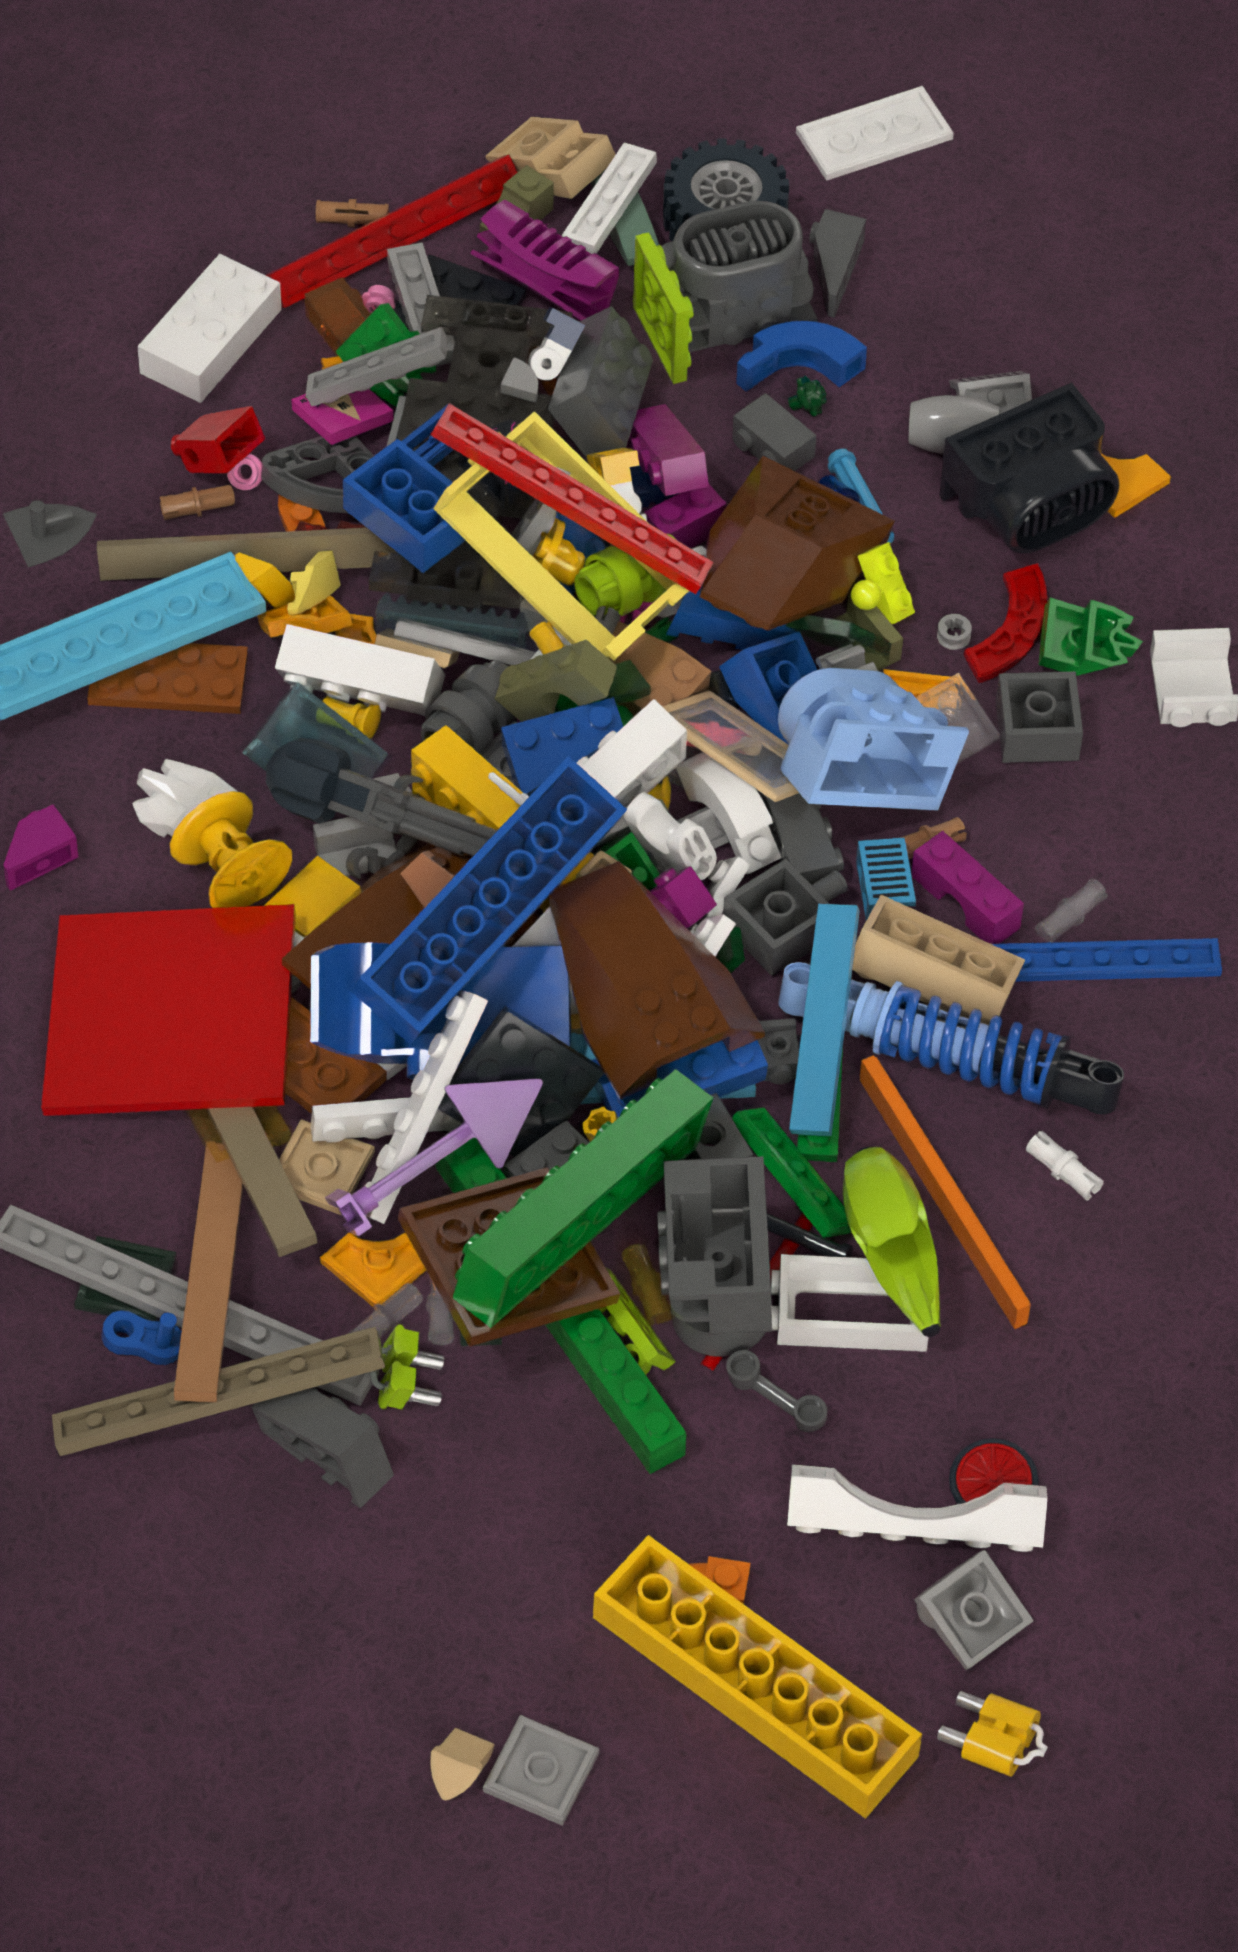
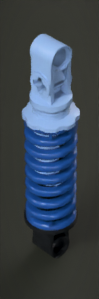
M795 962L787 965L784 969L778 1004L784 1012L790 1015L804 1017L810 964ZM851 979L845 1031L850 1032V1035L859 1038L860 1035L873 1039V1053L884 1054L895 1058L898 1050L900 1058L906 1062L914 1060L919 1055L920 1064L927 1069L934 1067L939 1061L942 1073L951 1075L959 1068L960 1077L967 1082L974 1080L980 1074V1082L984 1087L992 1088L1000 1081L1001 1090L1007 1095L1015 1093L1021 1086L1020 1090L1023 1099L1038 1104L1044 1109L1049 1108L1053 1099L1085 1108L1096 1114H1109L1115 1111L1124 1078L1123 1069L1114 1062L1100 1060L1070 1050V1036H1060L1049 1032L1045 1043L1050 1044L1049 1050L1041 1049L1040 1044L1043 1037L1041 1029H1033L1026 1044L1019 1041L1023 1030V1025L1020 1022H1013L1008 1036L1004 1037L999 1035L1003 1022L1001 1016H992L989 1025L980 1023L982 1011L979 1009H973L969 1019L960 1016L962 1005L958 1002H953L948 1012L940 1010L942 1000L936 995L930 998L928 1005L919 1003L921 992L905 986L902 982L896 981L890 991L887 992L877 989L875 984L869 982L864 984Z

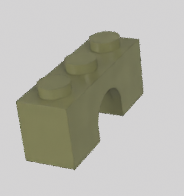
M586 639L505 668L500 676V684L494 699L521 722L553 714L560 694L567 696L578 706L606 698L617 666Z

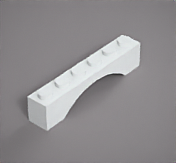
M792 1465L787 1525L796 1526V1530L804 1533H818L823 1528L838 1530L839 1534L849 1537H859L863 1535V1532L880 1533V1536L887 1540L898 1541L904 1540L906 1536L923 1537V1541L932 1544L948 1543V1539L965 1541L966 1545L976 1548L990 1547L991 1543L1008 1544L1009 1549L1026 1552L1033 1550V1547H1043L1048 1497L1046 1486L1003 1483L989 1493L962 1504L942 1508H913L892 1504L869 1495L850 1483L835 1468Z

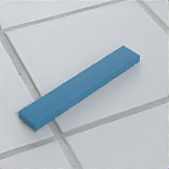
M818 904L789 1127L791 1134L832 1136L860 913L857 905Z

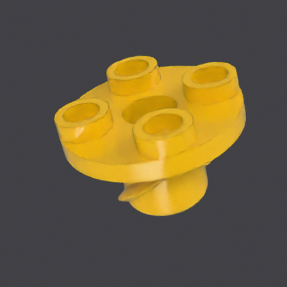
M555 518L551 530L548 533H541V540L532 556L557 581L569 586L575 583L576 575L579 574L580 569L584 568L585 556L582 552L576 550L570 541L562 539L565 522Z

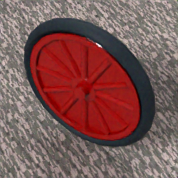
M997 1438L981 1439L962 1449L954 1459L949 1475L950 1490L957 1504H962L985 1495L1003 1483L1038 1486L1039 1482L1036 1466L1027 1452L1015 1443Z

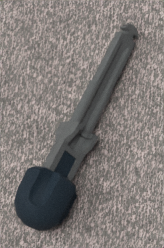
M299 738L289 741L274 752L267 764L266 784L274 800L292 814L319 824L332 819L335 813L339 812L399 835L404 834L463 856L467 854L472 857L498 831L477 823L475 818L420 799L421 796L350 771L352 761L349 753L316 739Z

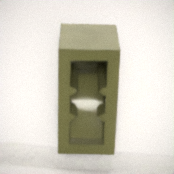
M526 165L503 184V191L497 204L507 200L529 213V217L532 219L542 220L553 210L554 182ZM483 222L480 224V232L488 230Z

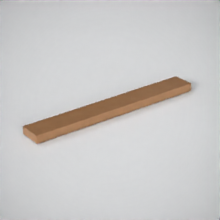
M206 1143L174 1386L175 1401L217 1402L244 1186L224 1145L220 1143Z

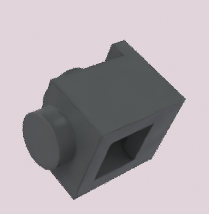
M795 1018L759 1021L765 1031V1037L757 1041L768 1064L764 1081H770L774 1084H785L792 1079H796L799 1047Z

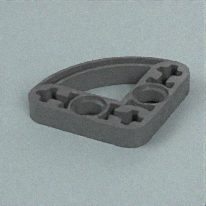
M320 436L266 454L262 458L261 478L276 493L297 504L327 512L348 513L343 509V489L324 487L304 480L336 470L344 479L355 471L353 468L362 466L374 455L356 436L333 445ZM304 457H313V458H316V459H318V460L309 461V460H304V459H302V458H304Z

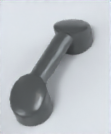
M739 1350L730 1355L726 1364L727 1374L730 1382L740 1390L753 1389L793 1416L797 1429L802 1432H814L826 1423L828 1416L827 1406L820 1397L806 1395L797 1400L761 1375L759 1359L751 1351Z

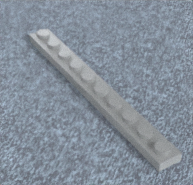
M13 1205L9 1206L1 1218V1249L160 1318L162 1314L167 1312L172 1313L176 1316V1325L182 1328L188 1287L187 1281ZM229 1300L224 1346L252 1359H258L323 1341ZM368 1372L317 1387L361 1406L373 1383Z

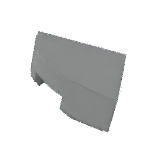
M513 358L501 383V393L536 403L538 379L533 369L522 360Z

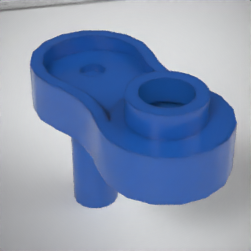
M120 1310L110 1314L104 1321L101 1339L104 1346L115 1354L139 1356L156 1365H167L178 1359L182 1331L176 1326L177 1319L172 1313L162 1314L160 1321H150L130 1311ZM123 1332L126 1333L129 1337L121 1338L116 1334Z

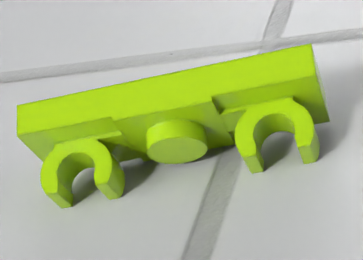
M606 1268L621 1294L617 1304L603 1307L599 1310L603 1313L608 1309L611 1314L608 1317L611 1326L621 1336L628 1335L634 1344H627L625 1346L633 1357L638 1354V1365L645 1375L650 1371L652 1365L662 1370L669 1368L676 1361L614 1273Z

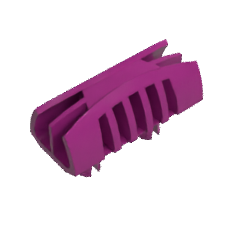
M507 200L501 201L483 215L481 220L488 230L478 233L477 237L489 249L482 252L472 250L470 252L472 256L580 321L609 308L619 279V267L614 265L612 261L609 262L596 253H589L586 251V247L574 244L572 239L567 236L562 237L555 228H547L548 223L543 224L539 219H532L529 217V213Z

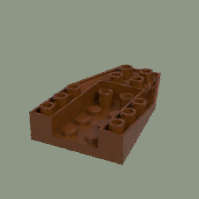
M762 456L710 529L705 557L711 560L713 564L701 586L700 598L711 602L719 610L729 611L743 618L753 627L763 628L767 631L843 602L852 591L854 585L865 577L857 556L878 545L887 543L895 520Z

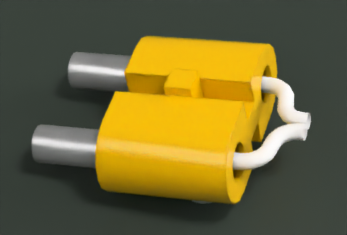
M960 1691L956 1699V1705L978 1713V1722L973 1723L968 1734L942 1725L937 1736L938 1740L961 1748L963 1759L1010 1777L1014 1775L1019 1765L1028 1764L1035 1756L1043 1757L1048 1747L1042 1743L1044 1734L1039 1726L1040 1711L993 1693L989 1694L987 1699L984 1700ZM1037 1732L1036 1745L1039 1749L1032 1750L1023 1758L1024 1748L1029 1747Z

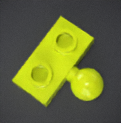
M890 543L878 545L858 555L857 557L866 580L859 581L852 588L851 599L853 604L861 610H871L877 606L891 624H895L914 614L915 610L912 605L911 595L906 589L899 570L898 560L893 554Z

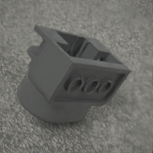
M748 201L702 212L690 217L678 228L674 241L662 245L666 257V265L669 271H675L679 280L680 292L683 297L687 296L690 299L694 315L689 320L692 332V342L688 344L689 353L722 344L736 345L743 339L754 337L759 331L776 324L791 321H817L816 314L809 302L813 297L814 287L808 275V259L802 249V228L798 219L789 210L768 201Z
M763 1156L664 1161L666 1211L658 1212L661 1292L662 1295H669L674 1330L684 1344L704 1355L725 1357L739 1350H748L756 1345L766 1332H772L771 1282Z

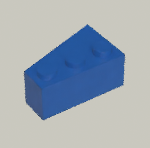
M700 588L696 595L689 591L684 596L666 635L678 637L679 633L701 637V642L712 644L714 640L736 644L735 649L743 650L795 633L801 618L769 631L753 627L743 618L729 611L719 610L711 602L700 598Z
M614 697L501 727L502 746L514 785L530 797L567 756L577 763L585 756L590 758L599 750V743L609 732L614 730L617 733L623 728Z

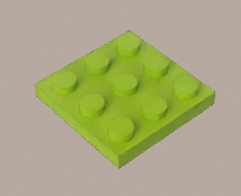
M649 232L636 235L633 308L672 383L677 384L687 381V368L691 366L688 344L692 342L689 320L694 315L691 301L687 296L683 297L681 294L678 277L674 270L669 271L662 246L654 243Z

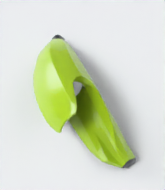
M867 1146L861 1148L846 1162L844 1169L843 1200L849 1227L855 1240L863 1250L877 1280L889 1297L924 1336L934 1337L941 1330L938 1266L922 1199L907 1170L892 1154L881 1147Z

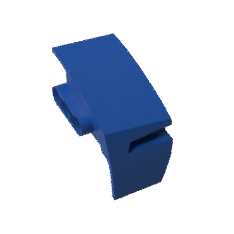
M372 942L329 945L311 955L310 1042L328 1051L366 1062L407 1064V1078L414 1080L417 1073L424 1070L430 1057L428 1049L431 1041L436 1034L442 1032L448 1019L445 1016L447 1007L410 1045L350 991L359 977L390 944ZM561 945L501 947L462 989V991L476 994L488 1000L457 1068L505 1005L571 1047L570 978L566 970Z

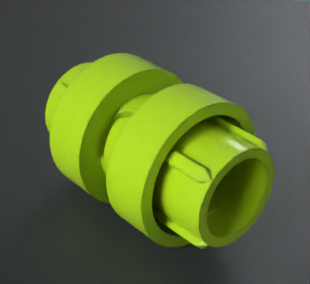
M615 546L607 547L590 555L586 559L585 567L580 569L579 574L575 577V590L579 601L592 615H596L599 607L606 606L604 615L607 614L610 607L623 616L640 608L643 601H656L667 591L631 555Z

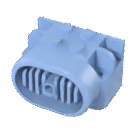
M823 668L799 679L788 690L781 702L778 724L783 737L789 745L780 769L808 804L938 811L969 730L966 727L947 726V717L939 709L923 707L911 692H907L899 687L891 677L882 672Z

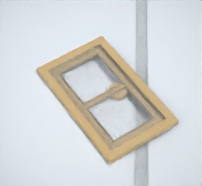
M710 690L662 706L687 730L688 742L774 802L799 793L780 769L788 744Z

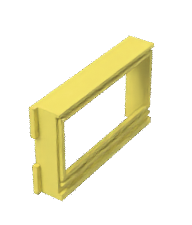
M535 411L506 436V438L554 467L570 472V476L646 521ZM469 459L467 462L472 466L444 490L433 508L571 644L587 639L608 659L611 658L614 661L644 634L646 630L643 627L668 604L673 607L689 592V590L634 558L667 591L617 637H614L467 493L468 490L490 472L489 470Z

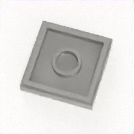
M520 1715L483 1786V1792L563 1826L599 1755V1748Z

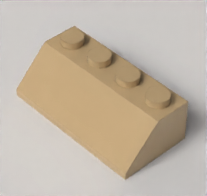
M880 895L856 942L852 970L864 979L876 980L889 987H892L896 981L902 982L905 986L919 990L921 992L920 1001L929 1004L932 996H939L942 1000L940 1010L946 1012L949 1011L950 1005L953 1002H958L962 1005L960 1016L968 1019L973 1009H979L982 1011L980 1023L989 1025L992 1016H1000L1025 959Z

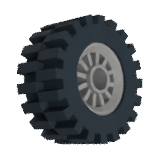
M727 138L717 139L716 146H710L708 140L698 143V151L696 152L691 147L686 148L682 152V159L676 156L671 161V170L667 169L665 173L663 225L665 232L669 231V239L674 241L678 228L687 219L696 214L748 201H768L783 206L788 210L789 179H786L784 166H777V158L772 153L764 157L763 147L755 144L752 149L746 148V141L736 139L735 145H727Z

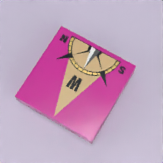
M370 389L355 391L341 396L332 403H321L313 407L308 401L306 394L291 399L292 410L331 445L390 423L394 419L393 409Z

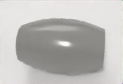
M955 395L933 396L911 402L909 444L930 452L944 454L945 438L999 415L1000 407L981 399Z

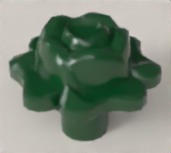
M807 376L798 378L796 395L788 398L790 408L793 411L803 408L809 411L813 417L822 414L821 406L827 402L825 389L818 380L810 381Z

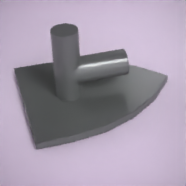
M36 500L31 502L30 506L3 513V516L29 568L61 556L77 545L90 530L97 514L75 506L44 504L42 501Z

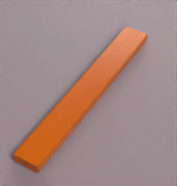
M873 1055L861 1060L859 1079L1001 1309L1014 1329L1026 1325L1031 1306L1027 1296L877 1057Z

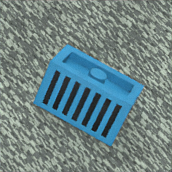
M905 838L858 841L856 865L866 921L880 895L905 906H915L916 899Z

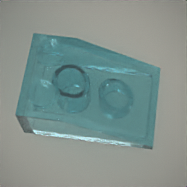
M298 682L282 697L242 751L243 754L267 771V764L274 752L284 744L299 738L316 739L345 750L349 753L352 761L350 771L369 778L374 775L388 755L385 750Z

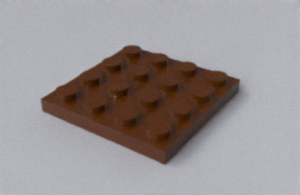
M548 1167L400 1208L398 1220L469 1347L618 1303L621 1293L591 1241L492 1328L488 1327L453 1299L457 1284L455 1275L463 1263L465 1255L462 1253V1250L467 1241L476 1233L480 1235L485 1233L494 1218L501 1211L509 1212L513 1209L520 1196L527 1189L532 1188L535 1190L541 1185L544 1177L549 1172Z

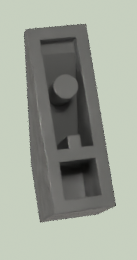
M825 209L820 223L814 222L812 225L809 243L814 244L813 257L827 316L835 318L865 241L866 219Z

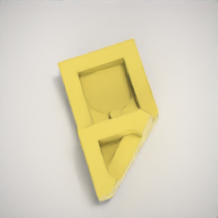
M320 551L305 566V571L291 572L290 582L293 585L295 600L292 603H288L287 610L289 615L300 614L329 597L341 586L333 551Z

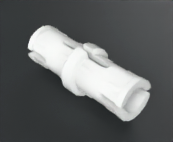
M1039 1131L1037 1136L1034 1135L1027 1144L1026 1151L1046 1165L1052 1171L1051 1176L1056 1180L1061 1178L1083 1196L1085 1200L1088 1201L1092 1197L1090 1195L1091 1191L1095 1194L1101 1189L1103 1180L1083 1166L1077 1160L1078 1156L1073 1151H1066L1045 1132Z

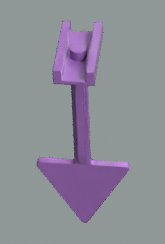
M525 1079L446 1085L444 1090L462 1116L463 1124L369 1188L364 1186L352 1195L349 1192L337 1189L325 1197L329 1205L339 1208L341 1215L347 1221L343 1224L346 1231L360 1236L372 1227L366 1215L379 1207V1201L474 1137L496 1168H502L543 1084L542 1080Z

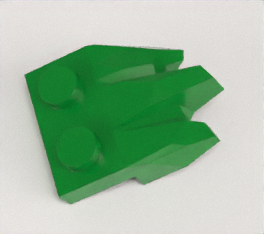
M389 303L380 304L336 350V353L345 362L420 335L418 330L409 331ZM436 365L410 371L399 379H388L374 384L370 390L396 407L399 396H404V392L418 401H425L429 390L420 374L422 372H436Z
M1050 597L1044 607L1038 665L1060 672L1076 671V676L1128 663L1127 657H1132L1143 641L1124 631L1129 627L1134 617L1114 606L1090 600L1086 608Z

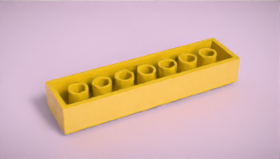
M649 1535L594 1593L593 1618L865 1819L918 1759L922 1733Z

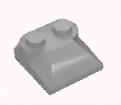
M985 1550L957 1566L914 1599L921 1621L926 1626L935 1629L965 1670L971 1668L1034 1621Z

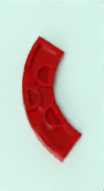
M1038 563L1003 573V581L1009 598L1008 613L1003 625L981 643L964 650V657L978 683L993 679L1015 666L1026 656L1037 641L1042 630L1044 607L1047 603L1046 584Z

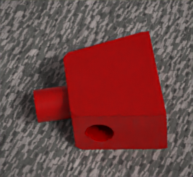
M248 406L199 417L181 434H176L172 437L171 450L175 456H181L186 470L190 473H228L266 438L253 407Z

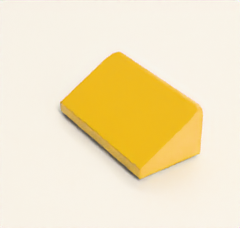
M240 552L235 555V560L248 581L274 608L287 605L295 600L293 585L274 565Z

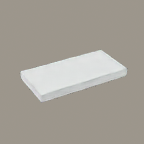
M923 86L796 127L797 136L826 181L952 140L954 135Z

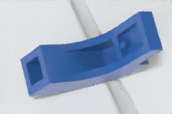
M791 321L776 324L754 335L753 351L745 353L737 362L736 384L747 392L777 370L791 366H802L822 373L838 387H841L865 369L867 347L851 334L825 323Z

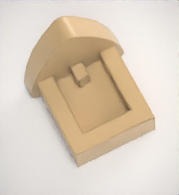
M454 1728L440 1746L434 1747L431 1751L432 1778L443 1800L446 1801L458 1796L473 1784L484 1766L488 1763L495 1744Z

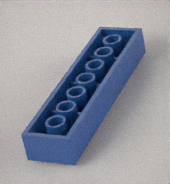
M567 756L371 964L350 991L411 1045L448 1006L450 1001L460 993L606 836L628 809L572 758Z

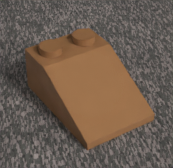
M619 621L613 636L617 637L629 625ZM647 633L639 637L615 661L611 658L609 659L617 666L608 695L611 698L614 697L615 702L619 706H625L632 713L633 717L653 699L661 706H665L709 690L711 670L682 649Z

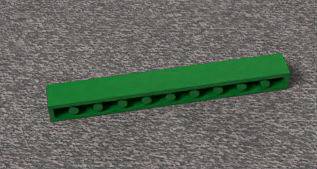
M475 1137L436 1163L437 1171L453 1193L507 1179L500 1168H496ZM599 1309L545 1324L649 1474L685 1456L686 1431Z

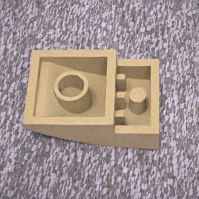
M530 117L486 155V159L491 162L503 155L510 154L517 173L528 165L554 182L555 196L572 199L607 169L616 154L607 135L583 133L578 121Z

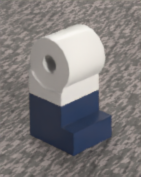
M549 307L543 320L552 325L541 346L534 349L528 358V365L533 369L537 378L543 380H551L558 376L585 327L584 324Z

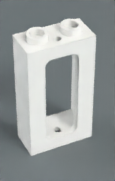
M781 1254L780 1270H772L771 1295H779L778 1306H772V1331H778L777 1345L927 1351L928 1337L924 1336L911 1320L909 1325L795 1319V1297L802 1292L871 1296L889 1295L877 1280L867 1258Z

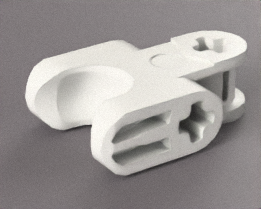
M646 792L634 798L627 807L628 810L624 813V819L642 848L653 854L659 865L660 873L662 874L672 867L678 872L691 866L700 880L708 877L715 867L717 856L703 827L687 818L682 824L678 823L666 811L661 801Z

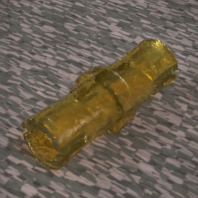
M634 1244L627 1247L621 1253V1257L631 1276V1290L635 1297H639L648 1324L653 1326L655 1323L654 1318L657 1324L670 1321L672 1319L671 1308L665 1295H662L661 1274L655 1271L645 1244L641 1246L640 1244Z

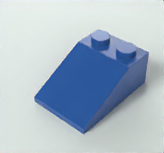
M800 631L743 649L719 666L734 700L756 723L788 745L789 743L783 737L778 724L781 702L788 690L799 679L817 670Z

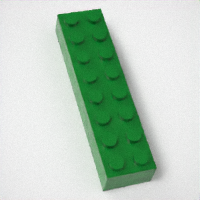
M676 1069L663 1080L657 1078L649 1086L645 1096L639 1101L631 1100L624 1107L617 1120L613 1123L610 1121L604 1123L589 1144L581 1143L570 1155L568 1162L562 1167L554 1166L546 1174L541 1185L535 1190L532 1188L527 1189L520 1196L513 1209L509 1212L501 1211L494 1218L485 1233L482 1235L476 1233L467 1241L462 1250V1253L465 1255L463 1263L455 1275L457 1284L453 1299L488 1327L492 1328L664 1177V1161L684 1160L697 1148L713 1097Z

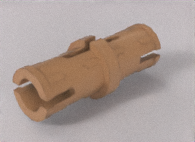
M349 199V202L321 200L316 202V223L348 224L349 228H355V224L366 225L389 213V204L357 203V199Z

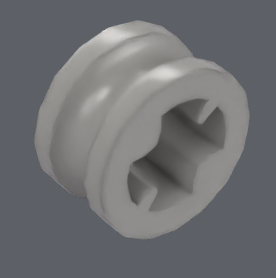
M960 614L946 615L938 623L937 639L947 649H962L970 642L972 625L966 617ZM951 628L954 631V628H958L961 630V635L958 636L957 633H955V636L949 635L948 629Z

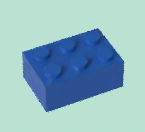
M396 439L343 479V509L421 572L427 571L466 541L433 509L444 490L453 482L399 439Z

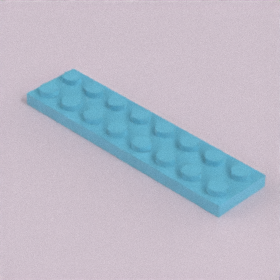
M228 552L1 644L0 721L266 612V602L258 590L248 581L236 562L233 553Z

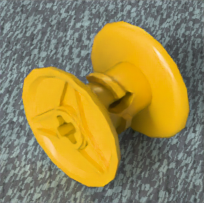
M230 791L217 794L200 803L184 817L175 829L170 841V854L180 864L194 866L209 862V865L217 872L209 887V903L212 908L246 907L268 896L286 877L292 863V850L283 841L268 839L253 843V840L245 833L253 817V803L242 792Z

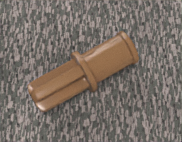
M230 485L197 491L196 487H192V491L159 497L164 520L197 514V517L201 516V511L232 506L235 503L234 491Z
M955 817L950 821L932 827L923 825L919 828L918 832L900 838H905L908 859H911L916 849L942 830L956 843L966 840V832L958 833L959 830L965 829V826L960 818Z

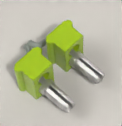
M401 1324L394 1328L382 1347L385 1368L382 1371L386 1374L379 1382L376 1371L369 1372L373 1385L379 1389L378 1405L381 1409H386L387 1406L403 1409L407 1401H415L439 1406L442 1400L441 1392L415 1387L416 1368L409 1366L419 1365L441 1370L444 1365V1357L419 1351V1332L404 1329Z

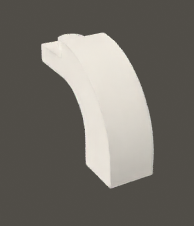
M704 752L681 762L676 767L689 801L702 802L711 809L724 828L735 856H739L751 865L745 874H750L782 858L768 826L773 823L772 818L756 788Z

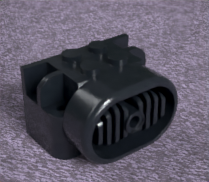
M1071 382L945 438L939 496L944 501L958 495V508L965 518L979 517L987 519L988 523L1009 549L1017 553H1032L1079 533L1097 522L1114 503L1119 492L1120 482L1116 472L1101 455L1105 424Z

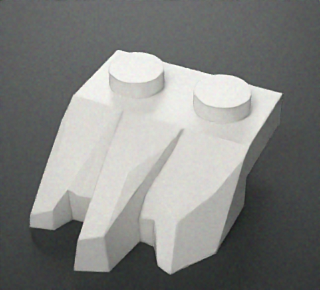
M165 759L161 767L164 775L145 768L139 772L137 784L150 797L136 800L132 804L139 821L154 833L165 837L167 833L173 836L175 829L184 817L200 803L217 794L238 791L210 771Z

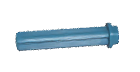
M838 449L831 453L828 457V470L830 473L836 474L848 498L882 514L855 465V455L847 449ZM892 531L887 543H892L894 541V534Z

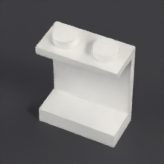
M1229 628L1153 631L1150 655L1160 724L1185 727L1191 723L1210 722L1212 725L1221 726L1237 721L1238 694L1233 695L1227 660L1231 642Z

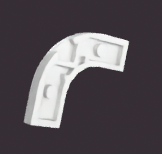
M739 856L725 859V861L720 860L715 865L708 877L711 883L707 890L717 903V906L691 927L687 928L714 956L717 955L736 925L724 914L722 915L724 897L735 891L751 866Z

